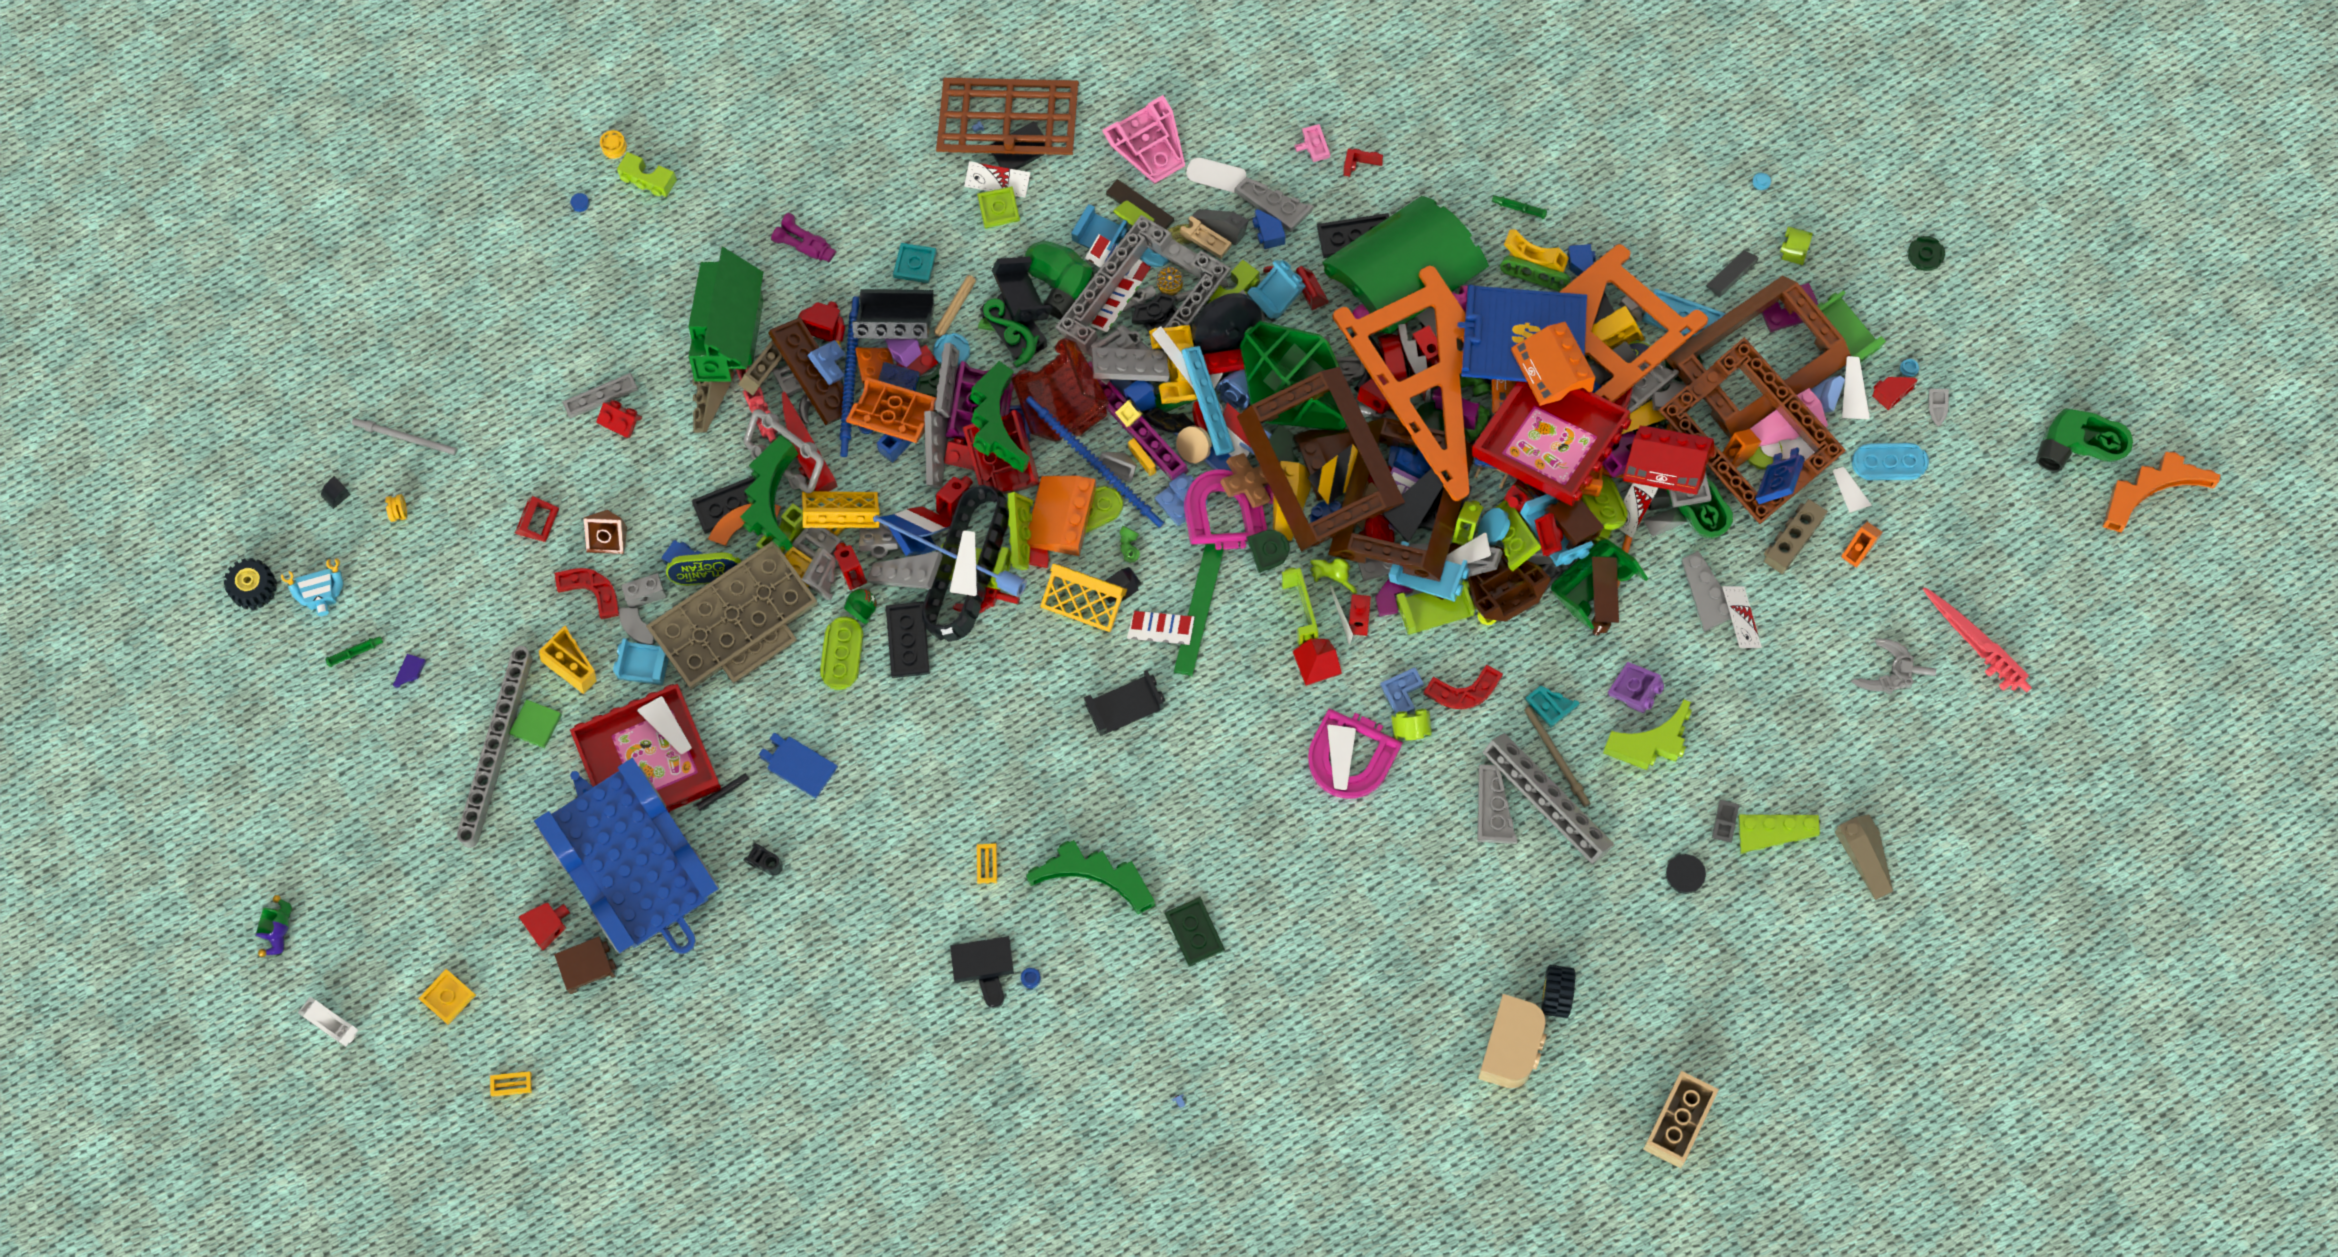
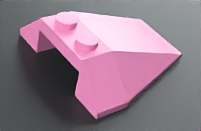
M1163 95L1148 103L1145 108L1119 123L1117 121L1102 130L1111 147L1154 184L1185 166L1173 111Z

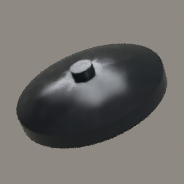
M1241 293L1226 294L1211 301L1201 310L1194 321L1192 339L1195 347L1200 346L1203 355L1237 349L1241 350L1240 344L1245 337L1244 333L1250 326L1254 327L1259 321H1262V313L1259 306L1251 297Z

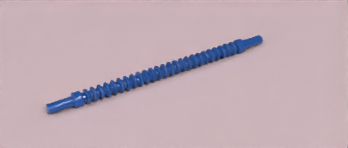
M857 296L852 298V309L849 313L846 348L847 360L845 361V383L842 401L843 410L839 437L841 440V457L848 456V445L852 432V425L847 423L846 419L854 404V378L856 377L855 369L857 364L855 348L858 347V338L853 337L852 321H856L859 311L860 298Z
M1031 396L1025 400L1038 413L1040 419H1045L1044 422H1048V426H1052V430H1056V434L1060 433V437H1064L1063 440H1067V444H1071V448H1075V452L1079 451V455H1083L1082 458H1086V462H1090V466H1094V470L1098 469V473H1102V477H1106L1105 480H1109V484H1113V488H1117L1118 492L1121 491V495H1125V499H1129V503H1133L1132 506H1137L1136 510H1140V513L1143 516H1147L1158 528L1164 524L1151 511L1152 508L1148 504L1145 505V501H1141V497L1137 498V494H1133V490H1129L1130 487H1126V483H1122V479H1118L1117 475L1114 476V472H1110V468L1107 469V465H1103V461H1099V457L1095 458V454H1091V450H1087V446H1083L1084 443H1079L1080 439L1076 440V436H1072V432H1068V428H1064L1065 425H1060L1061 421L1057 422V418H1053V414H1049L1050 411L1047 408H1043Z

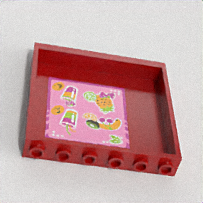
M1517 381L1472 446V456L1573 506L1576 501L1581 499L1584 488L1590 486L1594 473L1600 471L1604 458L1610 456L1613 445L1619 443L1623 430L1629 428L1632 421L1630 419V411L1593 392H1588L1584 388L1569 391L1559 401L1539 405L1528 382Z
M678 684L668 685L659 692H651L645 698L632 700L626 706L613 708L605 715H597L591 721L578 723L574 728L569 729L593 787L620 771L618 766L633 757L661 796L668 812L721 789L717 775ZM662 696L692 748L680 754L638 712L639 708Z

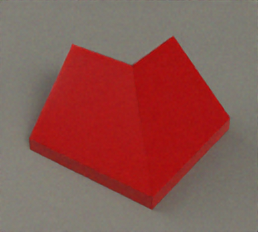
M1311 638L1292 651L1305 686L1342 674L1336 649L1329 639Z

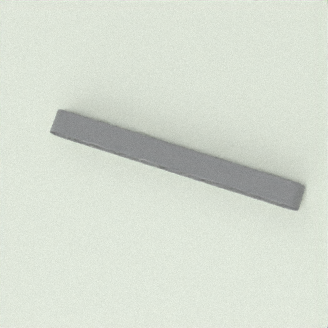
M523 646L514 648L511 653L458 828L457 838L467 848L476 846L479 841L510 738L509 732L514 724L533 658L528 649ZM521 655H526L524 659L518 660ZM521 672L518 677L513 678L515 673ZM511 690H515L513 695H508ZM505 708H510L507 713H502ZM505 726L503 730L497 731L498 727ZM499 743L496 749H492L494 744ZM494 761L491 767H486L489 762ZM488 779L486 785H481L483 780ZM483 797L480 803L475 804L478 798ZM473 816H477V819L475 821L470 822V819ZM472 834L469 840H464L466 835Z

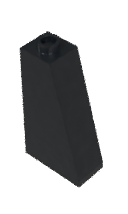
M1431 468L1402 495L1405 503L1382 514L1406 542L1412 539L1443 488V483L1438 475Z

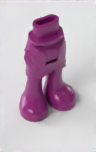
M789 212L783 217L781 227H776L771 235V241L774 243L795 247L798 252L820 261L825 260L829 263L836 254V250L831 248L826 239L796 225L795 216ZM787 232L802 238L803 241L801 242L797 240L796 238L790 236Z

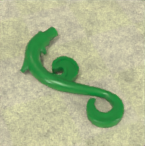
M997 298L988 300L984 304L983 313L989 320L1008 327L1004 332L1006 342L1010 345L1019 343L1021 336L1020 334L1014 335L1016 332L1021 333L1025 337L1026 348H1022V354L1019 355L1020 358L1014 361L1013 364L1016 368L1023 364L1026 365L1035 354L1039 335L1034 337L1032 332L1019 322L992 316L990 310L993 307L999 308L998 315L1002 316L1005 312V304Z

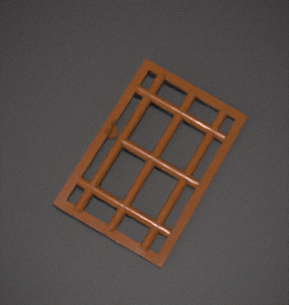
M943 78L936 152L1073 155L1079 81ZM950 86H964V89H950ZM971 86L1007 87V90H971ZM1014 87L1049 88V91H1014ZM1057 88H1071L1070 92H1056ZM949 96L963 97L962 111H948ZM970 97L1006 98L1005 112H970ZM1013 98L1048 99L1047 113L1012 112ZM1056 99H1070L1069 114L1055 113ZM947 118L961 119L960 133H946ZM968 119H1003V134H967ZM1011 120H1047L1046 135H1011ZM1054 121H1068L1067 136L1053 135ZM945 140L959 141V144H944V143H945ZM966 141L1004 142V145H966ZM1015 142L1045 143V146H1015ZM1052 143H1066V147H1052Z

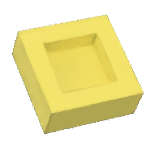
M1128 400L1115 412L1127 427L1131 426L1142 415L1131 400Z

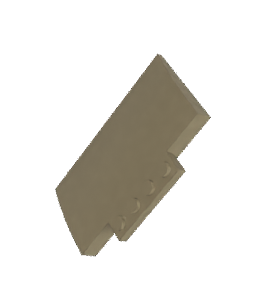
M772 541L646 625V627L686 685L692 690L722 669L732 683L735 684L788 648L797 639L787 625L818 605V603L780 548Z

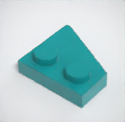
M1539 686L1525 698L1550 728L1580 704L1576 700L1572 701L1563 697L1560 693L1551 692L1543 686Z

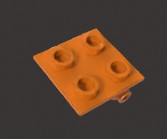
M855 348L861 380L864 386L867 377L879 381H897L892 354L889 348Z

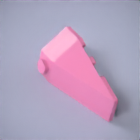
M1810 388L1798 394L1797 396L1827 428L1828 424L1821 401ZM1777 410L1750 428L1761 440L1759 447L1775 444L1781 440H1794L1797 437H1801Z

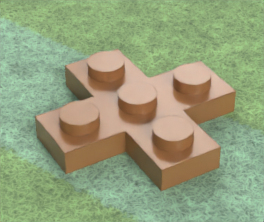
M1244 453L1229 457L1226 462L1234 475L1222 478L1220 481L1228 497L1245 493L1253 508L1269 503L1271 499L1264 488L1269 483L1261 466L1252 468Z

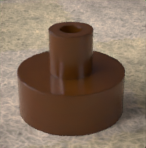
M1595 616L1591 621L1595 627L1593 628V634L1597 636L1600 633H1607L1611 627V622H1595Z

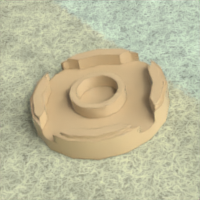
M1192 425L1180 431L1176 439V447L1180 456L1185 461L1198 463L1204 461L1210 455L1212 442L1209 434L1203 428Z

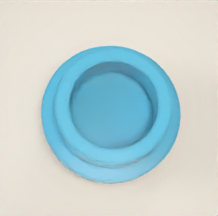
M1758 173L1753 177V186L1758 190H1765L1769 188L1771 178L1765 173Z
M1906 359L1900 365V372L1906 377H1914L1919 371V365L1913 359Z

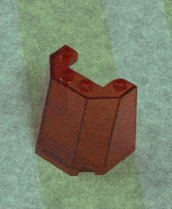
M1066 338L1059 340L1055 345V351L1060 354L1050 363L1044 365L1037 373L1021 370L1011 378L1031 434L1054 442L1061 441L1064 437H1060V433L1056 434V430H1052V426H1048L1049 423L1044 422L1045 419L1042 420L1038 417V413L1026 402L1029 396L1043 408H1047L1050 411L1049 414H1053V418L1056 417L1057 422L1061 421L1060 425H1065L1064 428H1068V432H1072L1073 436L1075 435L1076 437L1082 435L1107 416L1106 408L1109 404L1108 398L1098 380L1093 379V371L1076 342Z

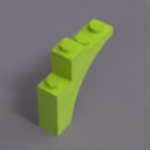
M1683 699L1677 712L1667 722L1653 730L1633 734L1611 731L1603 754L1644 770H1648L1649 765H1654L1657 755L1676 762L1678 756L1682 757L1686 746H1683L1685 739L1681 738L1685 730V726H1682L1684 719L1688 720L1692 709H1689L1691 702Z

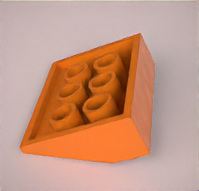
M1041 476L1032 511V521L1028 527L1031 531V538L1027 540V544L1034 548L1080 556L1097 489L1096 480L1082 476Z

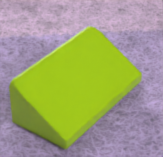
M1124 201L1113 211L1132 226L1141 215L1154 222V218L1129 201Z

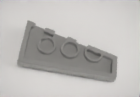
M934 552L873 563L867 581L872 584L931 589L943 554Z

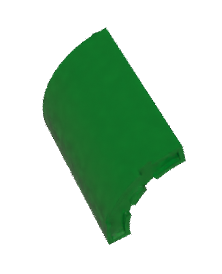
M1420 196L1322 261L1325 274L1346 286L1363 303L1370 314L1425 288V285L1419 278V272L1427 266L1436 268L1452 292L1489 267V264L1479 245L1475 246L1470 239L1472 234L1465 225L1446 207L1440 208L1436 205L1435 200L1425 196ZM1423 309L1397 323H1394L1380 330L1379 332L1391 334L1392 332L1398 329V325L1407 323L1408 321H1410L1426 309Z

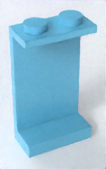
M1548 494L1527 501L1520 512L1538 540L1539 536L1535 520L1544 516L1546 513L1545 509L1549 505H1555L1558 502V499ZM1563 534L1561 541L1562 550L1549 556L1556 567L1562 564L1568 565L1574 559H1583L1588 556L1593 546L1592 541L1568 550L1566 546L1569 540Z
M1401 542V545L1410 547L1408 542ZM1463 560L1462 565L1446 561L1441 580L1438 582L1403 573V566L1392 564L1389 579L1392 583L1455 602L1457 595L1460 596L1462 594V582L1464 579L1467 580L1470 568H1468L1467 560Z

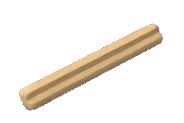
M971 275L966 276L935 328L934 334L941 337L945 335L976 282L975 277Z

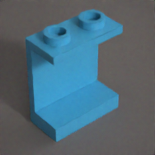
M1088 204L1071 235L1072 241L1090 249L1100 234L1111 241L1107 247V250L1110 251L1114 244L1118 246L1129 229L1126 220H1123L1121 225L1097 215L1095 207Z

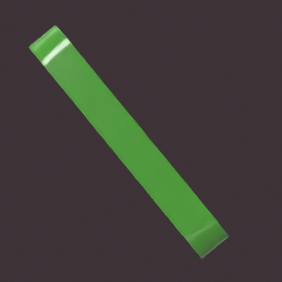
M1514 256L1504 257L1500 264L1501 271L1507 275L1556 291H1561L1571 283L1570 277L1563 272ZM1522 268H1529L1531 274H1525ZM1540 274H1547L1549 279L1543 280L1540 277Z

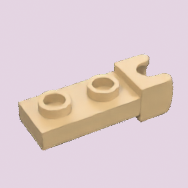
M1190 216L1189 226L1191 228L1182 226L1180 229L1181 236L1222 259L1232 246V243L1201 224L1196 218Z

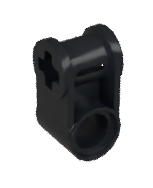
M753 843L751 852L743 860L750 866L760 869L769 875L775 876L780 874L783 864L778 856L759 844ZM771 862H777L774 867H768Z

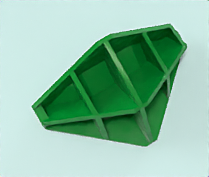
M1259 321L1254 327L1250 326L1244 333L1245 337L1240 344L1251 405L1316 373L1339 367L1329 342L1320 334ZM1330 391L1314 401L1311 398L1278 414L1279 418L1271 422H1264L1327 430H1344L1347 427Z

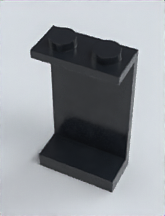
M1030 256L999 258L991 270L1014 322L1045 320L1053 309L1052 305L1042 304L1028 274L1032 264Z
M1001 293L997 299L1002 300L1005 304L1004 314L999 316V308L993 307L990 310V314L998 318L1014 321ZM983 305L980 308L981 317L984 319L986 318V316L983 313ZM986 318L1012 354L1013 361L1020 358L1019 355L1022 354V348H1026L1025 337L1019 332L1014 333V335L1020 334L1021 338L1016 345H1010L1004 338V332L1008 327ZM1033 320L1027 322L1019 321V323L1026 326L1032 332L1034 337L1039 335L1035 354L1048 347L1047 339Z
M1145 670L1144 677L1094 699L1091 694L1084 697L1085 706L1100 737L1164 709L1163 702H1165V698L1161 691H1157L1155 687L1157 682L1153 674L1149 675L1148 671Z

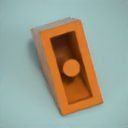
M1751 429L1735 432L1722 453L1737 468L1754 455L1761 444V440Z
M1867 521L1861 526L1841 557L1857 568L1883 532Z

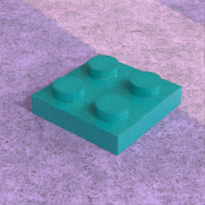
M901 243L893 278L929 284L937 253L936 248Z

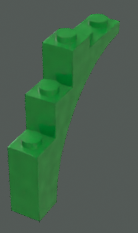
M998 361L972 387L970 399L979 406L974 410L971 422L976 427L981 428L975 435L973 446L987 456L992 452L995 453L997 457L1002 458L1013 468L1023 473L1027 469L1030 457L1020 450L1009 437L1000 415V399L1003 392L1010 385L1014 371Z
M780 435L749 464L752 470L751 475L756 480L745 490V493L748 496L747 501L752 506L740 518L744 522L742 526L749 533L753 531L757 536L762 533L767 538L771 537L773 538V543L778 548L783 547L789 551L793 545L779 528L775 515V498L780 480L789 464L798 455V452L791 442Z
M1074 840L1071 842L1066 841L1057 849L1058 858L1052 857L1045 862V865L1041 867L1036 866L1026 874L1030 886L1059 877L1092 879L1118 892L1130 903L1138 915L1155 906V900L1132 861L1128 863L1122 862L1114 870L1103 850L1099 853L1098 851L1091 853L1088 859L1085 860Z

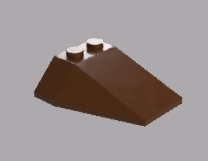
M1349 429L1307 430L1295 434L1293 437L1298 453L1301 452L1309 475H1312L1351 444L1358 450ZM1311 483L1317 501L1323 500L1322 496Z
M1495 546L1494 548L1501 549L1503 552L1497 569L1470 576L1468 581L1475 608L1484 619L1506 622L1539 603L1551 579L1540 566L1527 560L1512 571L1508 567V558L1505 556L1504 549Z

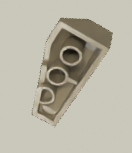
M693 377V385L697 386V394L693 395V401L697 403V408L693 412V433L707 432L731 382L694 381Z
M1870 815L1858 816L1839 825L1835 830V834L1874 899L1877 900L1893 892L1880 832Z

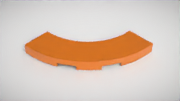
M775 504V515L777 518L781 506ZM743 505L726 514L715 525L708 540L726 546L731 536L743 527L744 522L740 516L752 505Z

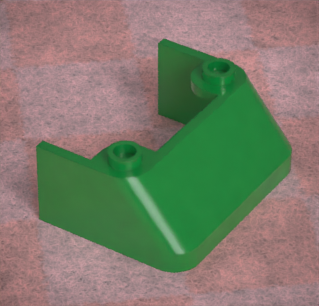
M1606 539L1596 543L1590 549L1588 556L1577 560L1551 585L1552 592L1577 620L1591 630L1595 628L1588 619L1592 611V607L1588 602L1594 598L1592 557L1617 558V580L1627 581L1634 574L1645 581L1648 580L1647 575L1634 557Z

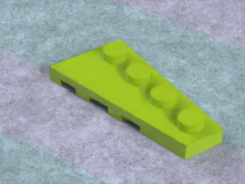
M1012 492L1008 493L1007 501L1009 509L1008 525L1010 527L1009 542L1012 554L1010 560L1012 567L1019 570L1029 569L1030 546L1027 544V540L1031 538V531L1028 526L1029 522L1032 521V514L1029 512L1030 507L1033 506V500Z
M1504 500L1495 508H1500L1509 515L1510 527L1506 536L1501 541L1505 547V556L1508 558V567L1514 571L1539 551L1541 544L1520 513L1515 508L1510 507L1508 502Z
M1739 814L1740 854L1820 835L1819 815Z

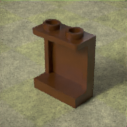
M1581 499L1576 501L1573 506L1559 501V503L1551 504L1545 509L1546 513L1544 515L1553 513L1556 526L1562 530L1564 536L1569 540L1566 546L1568 550L1593 541L1599 537L1604 529L1602 523Z
M598 936L554 954L566 990L570 994L578 992L577 988L604 977H615L614 970L617 968L613 958L609 959L607 954L610 952L607 941L603 942Z

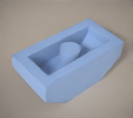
M1842 376L1827 378L1811 389L1821 401L1824 413L1834 412L1845 381Z

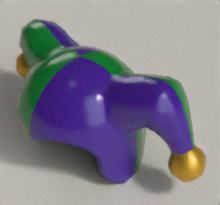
M275 895L272 900L281 906L280 909L263 907L255 936L269 940L272 947L267 950L260 949L258 951L260 957L277 955L284 951V935L289 929L288 919L292 912V906L290 903L282 900L279 895Z

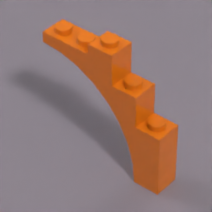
M2165 452L2160 460L2158 470L2150 466H2141L2137 472L2134 485L2128 481L2117 480L2112 489L2103 527L2122 533L2133 509L2153 493L2181 485H2200L2215 488L2221 475L2212 470L2196 468L2192 464H2183L2185 457L2175 452Z

